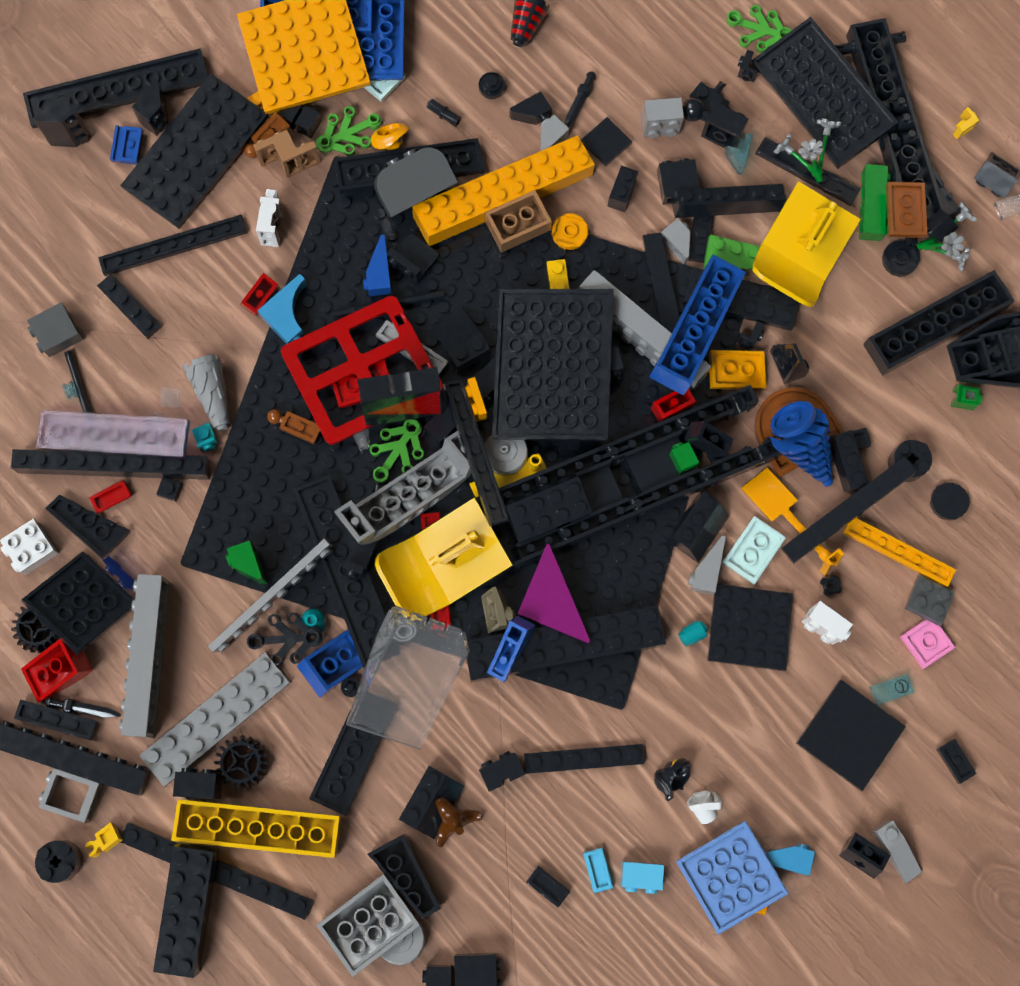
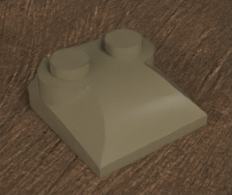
M492 587L481 596L488 634L506 630L510 620L516 618L514 610L508 607L501 591L497 587Z

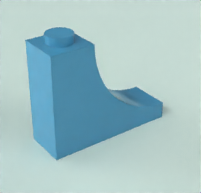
M301 274L257 310L260 317L286 344L304 336L302 329L295 320L296 301L302 290L307 286Z

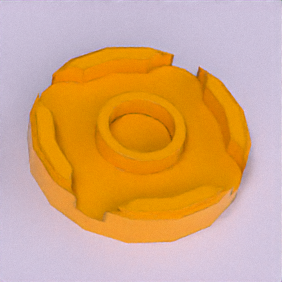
M566 213L558 217L552 225L553 240L559 247L566 250H574L581 247L588 238V226L585 220L573 213Z

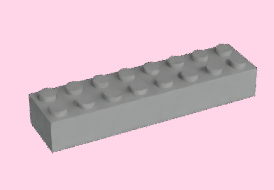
M594 270L579 286V289H614L613 332L619 333L624 342L631 343L636 347L635 350L640 355L648 357L651 364L655 366L671 333ZM704 360L689 387L691 393L706 378L711 368Z
M138 574L137 580L134 581L136 597L132 600L134 617L130 620V631H132L131 639L128 640L130 656L126 660L125 666L128 676L124 680L123 685L126 695L121 704L124 715L119 724V730L122 732V735L127 737L155 738L170 581L162 575Z

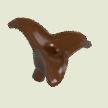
M440 797L435 802L442 819L436 836L437 846L443 847L448 838L455 832L458 835L463 834V827L471 822L482 820V814L475 810H457L446 798Z

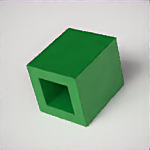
M680 442L672 447L673 449L669 455L679 475L697 467L699 461L689 442L685 444Z

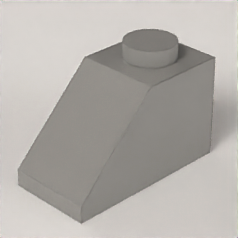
M555 115L546 118L541 123L540 151L565 141L569 136V128Z
M676 219L661 231L663 243L682 264H685L689 257L690 230L685 222Z

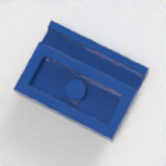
M115 126L110 156L111 162L138 164L144 132L142 128Z

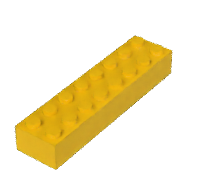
M177 799L171 841L336 858L342 816Z

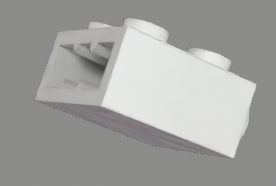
M35 519L30 520L0 540L3 545L1 547L2 552L6 557L10 556L13 561L11 563L13 569L17 573L20 572L24 575H27L59 554L40 523Z
M821 601L811 606L801 620L805 624V629L812 633L816 632L826 644L841 643L852 632L850 628L853 624Z

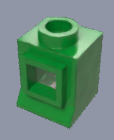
M958 384L953 388L952 392L956 393V399L951 402V407L973 411L978 405H981L983 396L980 394V388L964 386L962 384Z

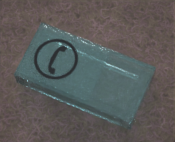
M907 674L869 687L876 705L914 693Z

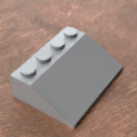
M382 874L316 926L353 977L420 926V924L389 878Z

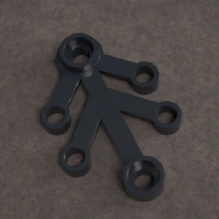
M294 612L288 614L287 622L291 625L294 624L303 633L295 634L281 621V617L278 614H272L268 617L269 625L275 626L284 635L263 637L258 633L251 634L247 638V645L255 650L266 644L285 643L276 654L271 656L273 663L280 665L284 661V656L296 642H303L297 652L290 655V661L293 664H298L303 660V655L310 647H316L322 643L323 633L317 627L309 628L300 620L299 614ZM292 615L296 616L295 622L291 621ZM273 616L277 618V622L275 624L272 622ZM312 633H315L317 635L316 640H312ZM256 637L260 640L258 645L254 643ZM295 654L299 656L298 661H295L293 658ZM275 656L280 657L279 663L275 662Z

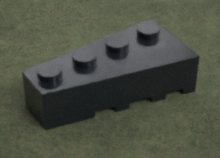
M406 833L367 854L422 919L443 907Z

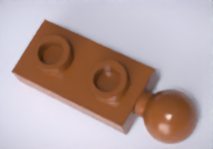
M276 111L253 134L251 139L256 144L261 139L270 138L279 131L287 130L290 124ZM252 143L246 145L244 149L245 155L249 158L257 157L254 144Z
M278 409L270 410L267 415L270 423H281L280 430L315 445L321 433L316 423L287 411L285 417Z

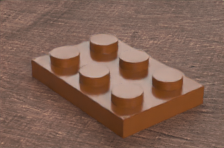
M888 182L886 184L888 237L926 238L928 234L925 183Z

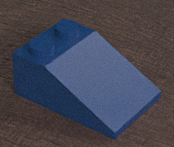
M346 630L305 657L297 665V668L319 698L363 667L349 630Z

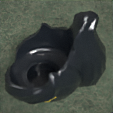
M685 758L676 759L667 763L663 769L656 770L654 783L657 789L665 795L666 801L674 798L675 791L679 789L684 790L683 787L690 778L689 770L692 765L689 760Z

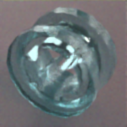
M72 381L69 384H62L68 400L72 396L78 397Z

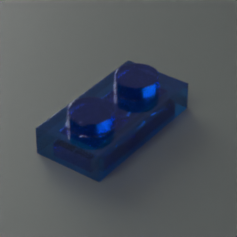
M108 555L103 560L107 565L105 569L112 576L116 574L120 578L118 583L125 590L129 588L134 591V580Z

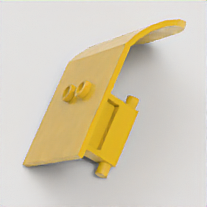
M798 181L757 252L752 265L753 272L760 279L799 303L808 307H814L827 276L861 219Z
M476 498L468 501L408 540L382 551L375 559L377 572L401 614L413 620L428 616L452 604L513 566L493 528L489 527L487 518Z

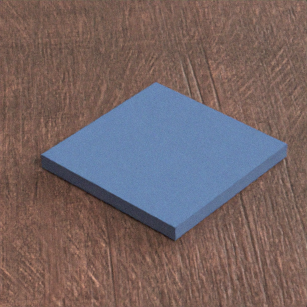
M746 820L676 861L718 935L789 894Z

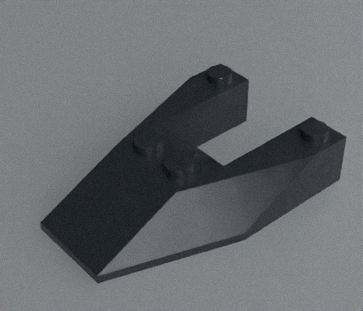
M1020 312L996 316L947 345L956 381L1020 388Z

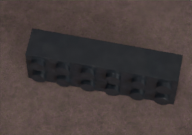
M178 843L173 846L153 972L195 978L200 973L219 852L218 848Z

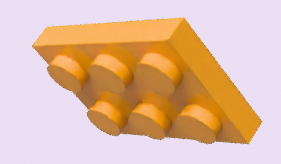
M710 350L708 352L709 365L711 366L709 370L710 389H741L748 385H751L752 389L764 390L766 388L764 351Z

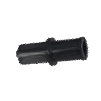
M434 99L429 100L426 107L437 114L440 119L446 120L454 127L459 124L461 116L449 110L448 106L444 107Z

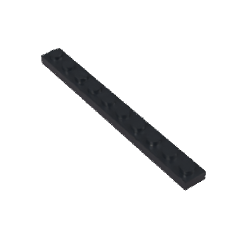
M127 822L121 836L123 839L121 843L168 863L171 861L173 846L178 844L175 841H171ZM217 859L214 882L306 920L314 901L313 899Z

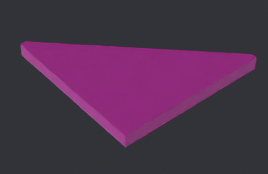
M546 544L518 615L589 644L590 639L549 544Z

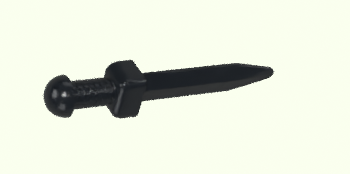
M593 71L586 74L587 78L584 84H580L577 89L578 94L565 119L564 124L567 127L573 123L585 98L590 95V86L593 80H596V74Z
M50 696L45 700L47 707L63 708L62 710L67 713L78 712L99 717L121 716L120 713L109 708L75 702V699L58 700Z

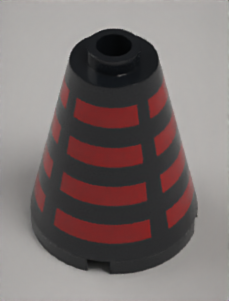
M514 1L510 39L515 46L523 47V45L526 46L549 11L550 6L549 4L545 6L546 1Z

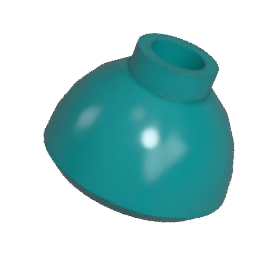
M308 609L300 617V620L309 628L317 627L322 632L326 628V616L318 609Z

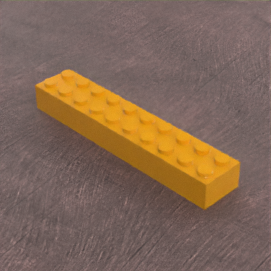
M577 135L412 206L413 218L427 244L431 246L484 223L485 212L535 190L539 198H542L593 176L595 164Z

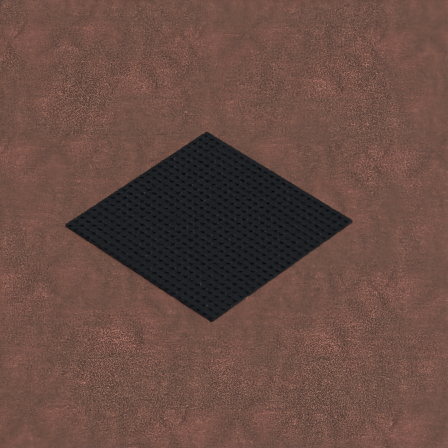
M334 158L286 285L289 284L299 274L306 281L307 286L298 296L295 305V320L302 329L304 336L343 318H334L333 310L344 309L350 305L360 306L375 303L388 296H394L398 299L443 290L445 298L401 306L420 342L448 361V365L439 376L442 384L462 379L465 386L468 383V379L474 378L496 356L499 289H550L547 261L565 259L569 289H579V286L595 270L660 324L645 252L588 235L587 240L581 247L574 250H566L559 247L553 240V223L551 224L550 231L501 253L484 222L431 245L430 247L438 252L439 257L417 283L412 279H408L402 271L388 263L391 294L369 296L368 290H364L363 279H367L366 271L381 235H385L387 252L390 248L396 251L409 234H414L426 244L427 242L413 218L412 207L393 217H388L375 189L340 194ZM442 190V191L438 192L437 194H435V195H433V196H431V197H429V198H427V199H430V198H432V197H434V196H437V195H439V194H441V193H444V192H446L447 190ZM667 259L680 317L686 305L683 301L692 267ZM462 308L488 344L490 356L457 374L430 329V325ZM383 314L349 331L361 354L385 344L376 337V333L386 320L392 323L387 314ZM725 314L703 359L709 364L708 352L710 350H734L743 321L742 318ZM401 316L395 317L399 326L404 324ZM270 327L180 562L183 567L266 593L316 547L293 489L330 475L341 505L343 506L351 500L356 505L373 494L372 489L374 485L385 486L403 474L401 455H399L388 472V480L385 483L376 482L373 477L374 470L384 465L393 450L382 452L379 456L375 457L370 453V446L400 440L403 434L392 436L390 440L384 441L381 439L380 431L384 428L401 427L406 421L374 425L335 445L326 443L321 433L314 445L280 430L281 423L272 424L268 421L267 415L272 409L280 410L284 417L287 411L309 421L316 422L281 355V348L286 343ZM615 331L612 334V348L617 346L619 348L625 378H621V381L617 383H611L609 441L525 440L528 448V458L540 453L546 468H549L658 423V420L651 410L653 402L674 392V390L651 379L649 376L654 366L651 364L650 359L645 355H640L635 350L636 347L631 343L624 342L621 335ZM332 338L298 355V359L309 378H314L348 360L336 338ZM401 353L385 359L389 375L417 370L415 364ZM709 372L706 378L692 392L696 400L693 408L717 399L720 396L722 389H710ZM333 385L317 392V396L334 427H339L364 415L361 403L339 409ZM444 388L441 392L442 408L448 403ZM494 398L488 405L484 404L487 412L486 419L477 422L483 443L492 435ZM434 416L416 418L422 426L418 439L420 447L424 452V457L421 460L413 458L412 452L414 449L410 438L406 447L410 464L413 467L442 448L424 432V425ZM415 426L409 427V431H415L416 429ZM384 432L382 436L388 437L389 432ZM685 437L680 438L683 444L688 443V441L684 440ZM690 443L698 461H700L703 451ZM377 447L372 449L373 453H377L379 451V448ZM417 451L414 455L420 457L422 453ZM627 461L610 467L623 498L628 497L629 499L641 494ZM406 467V468L404 469V471L406 472V471H408V470L411 469V468H410V467ZM384 473L378 474L379 479L385 477ZM471 474L451 493L421 514L440 512L442 519L469 500L475 498L469 484L474 482L473 475ZM688 497L553 553L581 619L656 605L674 546L667 539L683 517ZM421 514L396 531L376 541L375 549L367 567L389 626H391L392 621L397 616L403 614L397 609L375 567V559L382 551L422 531ZM510 522L492 526L505 551L516 547L518 540L515 538ZM570 522L565 523V524H563V525H561V526H558V527H556V528H560V527H562V526H565V525L569 524ZM250 541L256 548L267 584L263 585L232 569L226 559L228 554L227 548ZM541 558L495 576L450 604L451 628L432 630L430 615L414 619L418 630L416 635L409 639V641L466 659L464 641L501 635L506 631L488 634L481 596L492 587H497L501 591L508 607L514 610L516 617L519 616L535 625V628L544 627L542 624L518 615ZM321 559L315 562L317 565L310 572L306 571L301 575L302 579L296 585L292 584L288 587V592L281 598L344 619ZM641 651L515 674V676L622 710L625 707Z

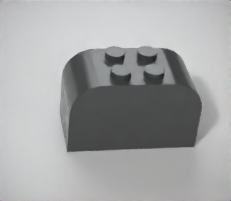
M414 148L404 153L403 159L399 160L397 157L387 162L388 167L382 169L377 174L374 183L375 191L388 217H393L458 183L445 156L439 150L423 148L416 151Z

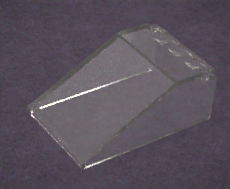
M395 606L388 610L377 633L346 725L421 749L469 653L466 633L461 632L462 629L449 624L444 629L445 623L432 618L426 623L427 617L415 612H411L408 617L409 610Z

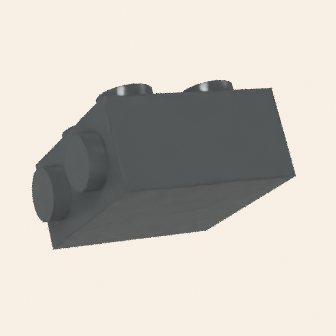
M62 303L27 320L30 325L28 331L33 338H37L38 343L36 345L41 353L45 352L48 357L83 340L70 314Z

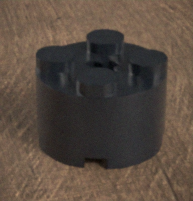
M917 440L902 442L892 451L888 458L889 468L905 457L916 469L917 473L905 482H913L929 471L932 465V455L928 445Z
M67 840L46 843L38 849L35 858V868L39 877L50 883L64 882L72 879L78 873L83 863L81 850ZM61 859L62 863L57 864L56 860Z

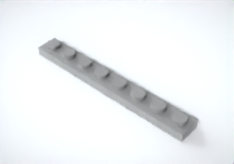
M323 539L220 634L208 646L212 652L225 651L230 646L229 642L233 638H239L244 633L243 629L248 624L250 626L259 619L258 615L261 612L268 611L273 606L272 602L275 599L282 598L288 592V587L292 584L296 585L302 579L301 575L306 571L310 572L317 565L315 562L330 554V549L333 547L330 541Z

